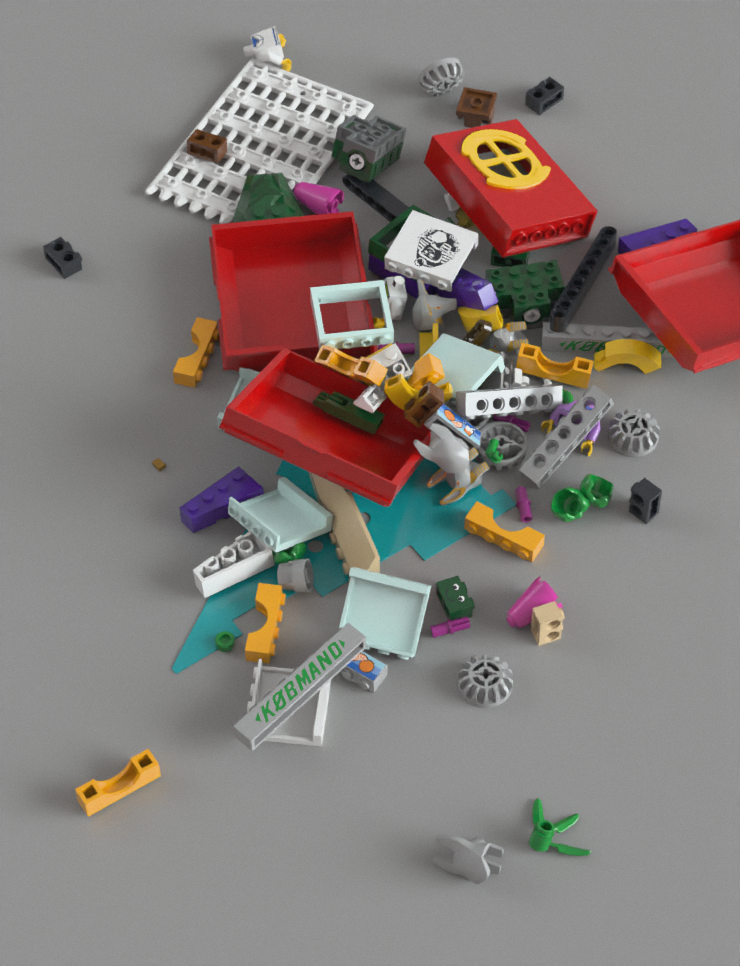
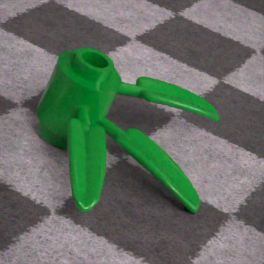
M537 798L534 801L532 817L535 826L528 841L531 848L538 852H544L548 850L549 846L557 848L559 853L574 856H586L591 853V850L551 842L555 831L561 833L570 828L579 819V814H573L552 824L550 821L544 820L541 800Z

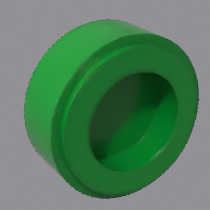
M228 631L218 633L215 637L216 648L222 652L232 650L235 646L234 635Z

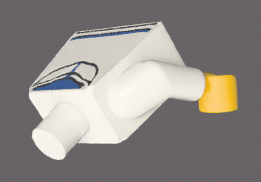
M276 26L253 34L251 36L252 45L243 47L246 57L255 54L258 62L271 61L277 65L281 64V69L290 72L291 60H283L282 47L285 46L286 39H284L282 34H278Z
M401 276L387 277L384 280L392 320H401L407 301L405 280ZM384 315L382 319L376 316L373 317L374 328L380 329L384 327Z

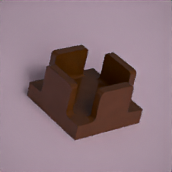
M464 87L456 109L458 119L464 117V126L469 128L481 126L482 120L488 121L487 124H491L495 113L497 93Z

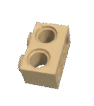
M555 601L532 608L531 632L538 646L561 639L564 613L561 607L558 608Z

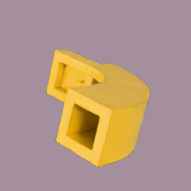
M498 305L491 306L485 311L467 307L458 308L462 324L468 332L480 319L491 322V332L502 329L503 318Z
M634 339L613 340L605 343L604 350L594 354V368L599 372L616 364L628 363L637 366L647 374L661 368V353L655 347L643 341Z
M402 373L384 380L386 394L396 406L403 410L404 405L419 391L408 385ZM449 382L438 386L444 391V402L453 397L452 386Z

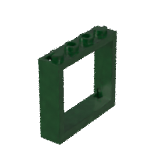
M415 205L410 206L369 239L368 253L385 263L384 257L390 249L386 245L397 237L412 210L431 217L434 216Z

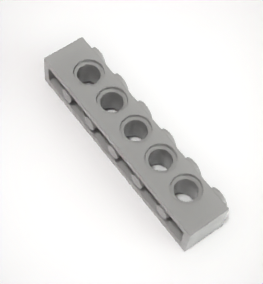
M554 384L456 392V414L462 415L463 419H475V415H480L481 418H489L491 414L507 416V413L512 412V415H523V411H528L530 414H537L539 410L554 412L562 404V386Z
M593 385L591 389L588 388L583 393V398L572 405L566 417L563 416L559 420L558 426L546 435L545 441L535 447L531 457L521 463L519 469L521 475L538 489L541 488L614 405L612 398L597 386ZM588 405H594L592 410H586ZM576 419H582L581 423L573 424ZM569 433L567 438H561L562 434ZM552 447L557 448V450L553 453L548 452L549 449ZM540 461H543V462H544V465H543V466H541V467H536V464H537L538 462H540Z

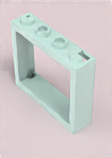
M384 280L310 288V301L319 350L322 345L335 349H348L393 343L394 329ZM380 298L386 328L324 334L319 304Z

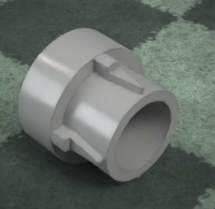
M308 558L288 561V563L279 564L277 578L278 584L282 586V590H294L296 593L312 591L313 569Z

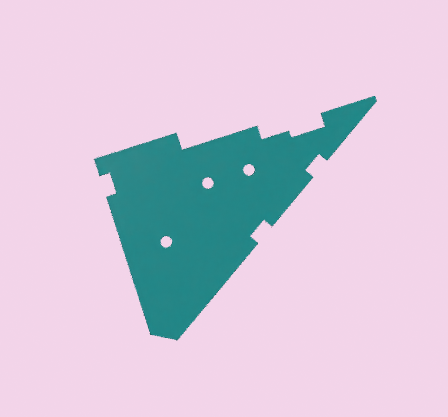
M426 458L423 459L396 494L389 507L382 506L350 491L360 513H367L371 517V520L365 525L380 556V562L409 545L425 561L470 534L464 529L465 517L476 501L493 509V519L515 507L516 502L503 489L490 495L480 484L469 490L458 501L442 506L439 501L453 489L446 480L431 488L427 487L428 481L441 468L435 462ZM282 460L275 474L288 478L290 482L318 503L309 471ZM248 529L245 530L242 536L249 532ZM330 531L304 541L307 550L302 559L308 558L313 569V587L322 597L349 582L350 579L349 575H345L343 571L342 559L339 560L337 557L336 545H332L330 541ZM312 541H320L323 544V549L319 552H311L308 549V544ZM274 562V566L246 578L230 588L227 587L210 595L172 666L175 674L218 650L215 646V637L218 633L223 631L231 632L235 639L243 635L233 620L256 607L255 598L258 583L279 585L277 578L279 564ZM282 590L283 594H286V599L296 593L294 590Z

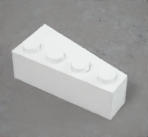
M249 531L244 536H238L229 547H223L217 556H211L193 570L196 587L206 598L274 566L272 549Z

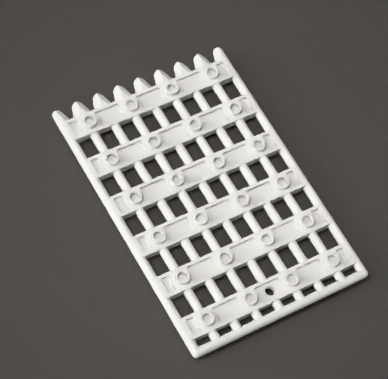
M252 58L191 132L192 134L196 129L203 131L207 123L215 125L211 134L218 135L222 129L230 131L226 137L227 153L223 157L228 159L227 162L221 167L214 164V162L187 154L185 152L187 150L186 139L146 188L145 193L150 195L159 190L161 191L159 195L161 201L174 196L176 197L174 201L176 207L189 202L191 203L189 211L192 214L204 208L206 209L204 216L207 220L219 214L221 215L220 224L229 223L233 220L241 194L236 201L230 200L227 197L232 190L238 193L242 192L247 177L244 175L249 168L257 170L256 174L283 173L291 190L300 182L316 184L335 159L331 157V151L323 148L328 141L334 143L338 126L353 115L365 119L372 110L373 104L270 64L258 62ZM241 81L250 83L245 90L237 88ZM256 86L264 89L259 96L251 93ZM270 92L279 94L274 101L266 99ZM285 97L293 100L289 107L281 104ZM224 102L233 104L228 111L219 109ZM300 103L308 105L304 112L295 110ZM239 107L247 110L243 117L235 115ZM315 108L323 111L319 118L310 115ZM254 113L262 115L257 123L249 120ZM330 114L338 117L333 124L325 121ZM268 119L277 121L272 129L263 126ZM283 124L292 127L287 134L279 132ZM298 130L306 132L302 140L294 137ZM237 134L245 137L240 145L232 142ZM313 136L322 138L317 146L308 143ZM252 140L260 143L255 150L247 148ZM266 146L275 149L270 156L262 154ZM281 152L290 154L285 162L277 159ZM296 158L305 160L300 168L292 165ZM235 162L243 165L238 173L229 170ZM312 163L320 166L315 174L307 171ZM172 167L180 169L176 177L167 175ZM187 173L195 175L190 183L182 181ZM202 179L210 181L205 189L197 187ZM217 184L226 187L220 195L212 192ZM296 199L298 205L300 206L301 202L298 199Z

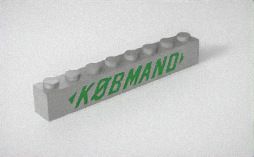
M543 322L541 349L543 351L597 353L605 349V343L619 339H634L652 345L661 353V357L674 358L650 328L569 324L565 331L556 333L550 330L549 322Z
M349 623L343 628H339L330 640L324 641L320 649L315 653H311L301 666L298 665L293 670L290 676L282 679L278 686L272 692L269 691L260 703L253 705L243 718L241 717L235 722L233 726L234 737L251 751L257 748L366 648V636Z

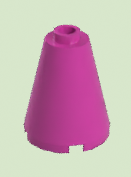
M300 182L295 185L293 190L295 198L316 215L339 213L340 210L337 207L344 200V192L342 190L318 184Z
M541 577L536 578L506 613L508 616L506 621L512 628L516 627L519 629L531 624L532 608L553 601L556 602L558 596L545 580L540 582ZM561 603L557 604L558 608H563Z

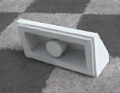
M372 384L363 391L353 404L373 413L387 396L379 386Z

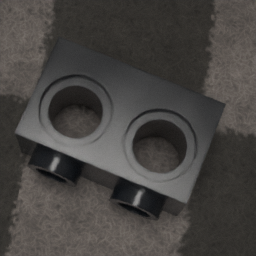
M548 77L526 92L525 105L538 115H541L563 100L564 86L553 78Z
M62 237L43 246L45 259L64 279L82 270L81 255L75 252L71 244Z
M645 477L640 482L634 483L631 487L629 512L645 524L649 523L659 514L662 490Z

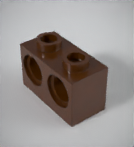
M196 129L187 139V154L218 164L227 153V138Z
M428 381L404 405V418L420 428L444 404V391L431 381Z

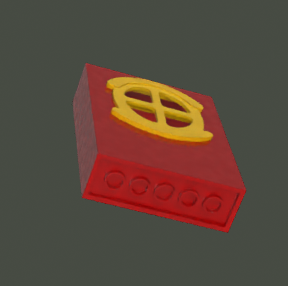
M518 119L433 135L424 164L502 257L588 238L598 210ZM508 149L512 155H505L501 150ZM493 152L497 158L481 160L478 154ZM518 161L528 172V175H522L511 162ZM503 164L514 178L499 175L487 167Z

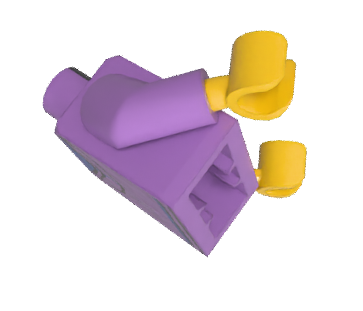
M579 401L559 405L550 415V420L542 422V432L545 428H548L547 434L551 430L553 431L552 425L558 426L559 420L563 416L566 417L572 405ZM588 405L586 410H592L594 406ZM576 419L573 424L581 423L582 419ZM600 420L583 439L584 441L587 439V442L582 444L581 453L583 449L587 448L589 449L588 456L592 454V443H595L601 430Z

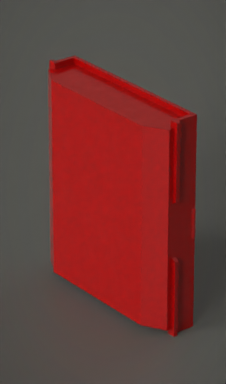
M354 211L211 225L212 237H209L213 282L214 286H216L217 299L220 303L221 318L218 319L223 370L239 372L241 367L261 372L284 348L314 361L319 352V345L310 301V288L366 282L358 225L355 223ZM368 299L319 304L324 334L374 329L371 306L368 304ZM377 345L337 349L357 359H360L361 356L368 357L378 351Z
M740 220L679 236L672 240L614 257L612 266L608 267V271L614 275L620 293L682 368L690 370L695 374L740 359Z
M286 348L226 407L222 422L219 425L220 429L235 438L385 507H389L392 504L393 498L424 459L414 446V440H418L429 446L431 440V430L424 424L418 428L404 418V410L396 406L387 394V398L376 409L384 413L385 417L382 425L374 435L314 406L313 400L321 391L330 395L336 391L356 400L369 386Z

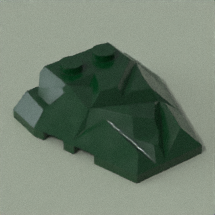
M283 173L252 174L246 177L233 216V223L303 216V212Z

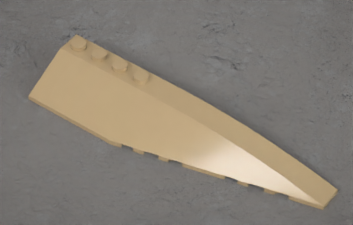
M309 472L318 504L333 515L329 538L332 545L335 544L337 547L335 549L338 559L343 561L342 568L345 575H349L351 567L380 573V556L351 492H347V489Z

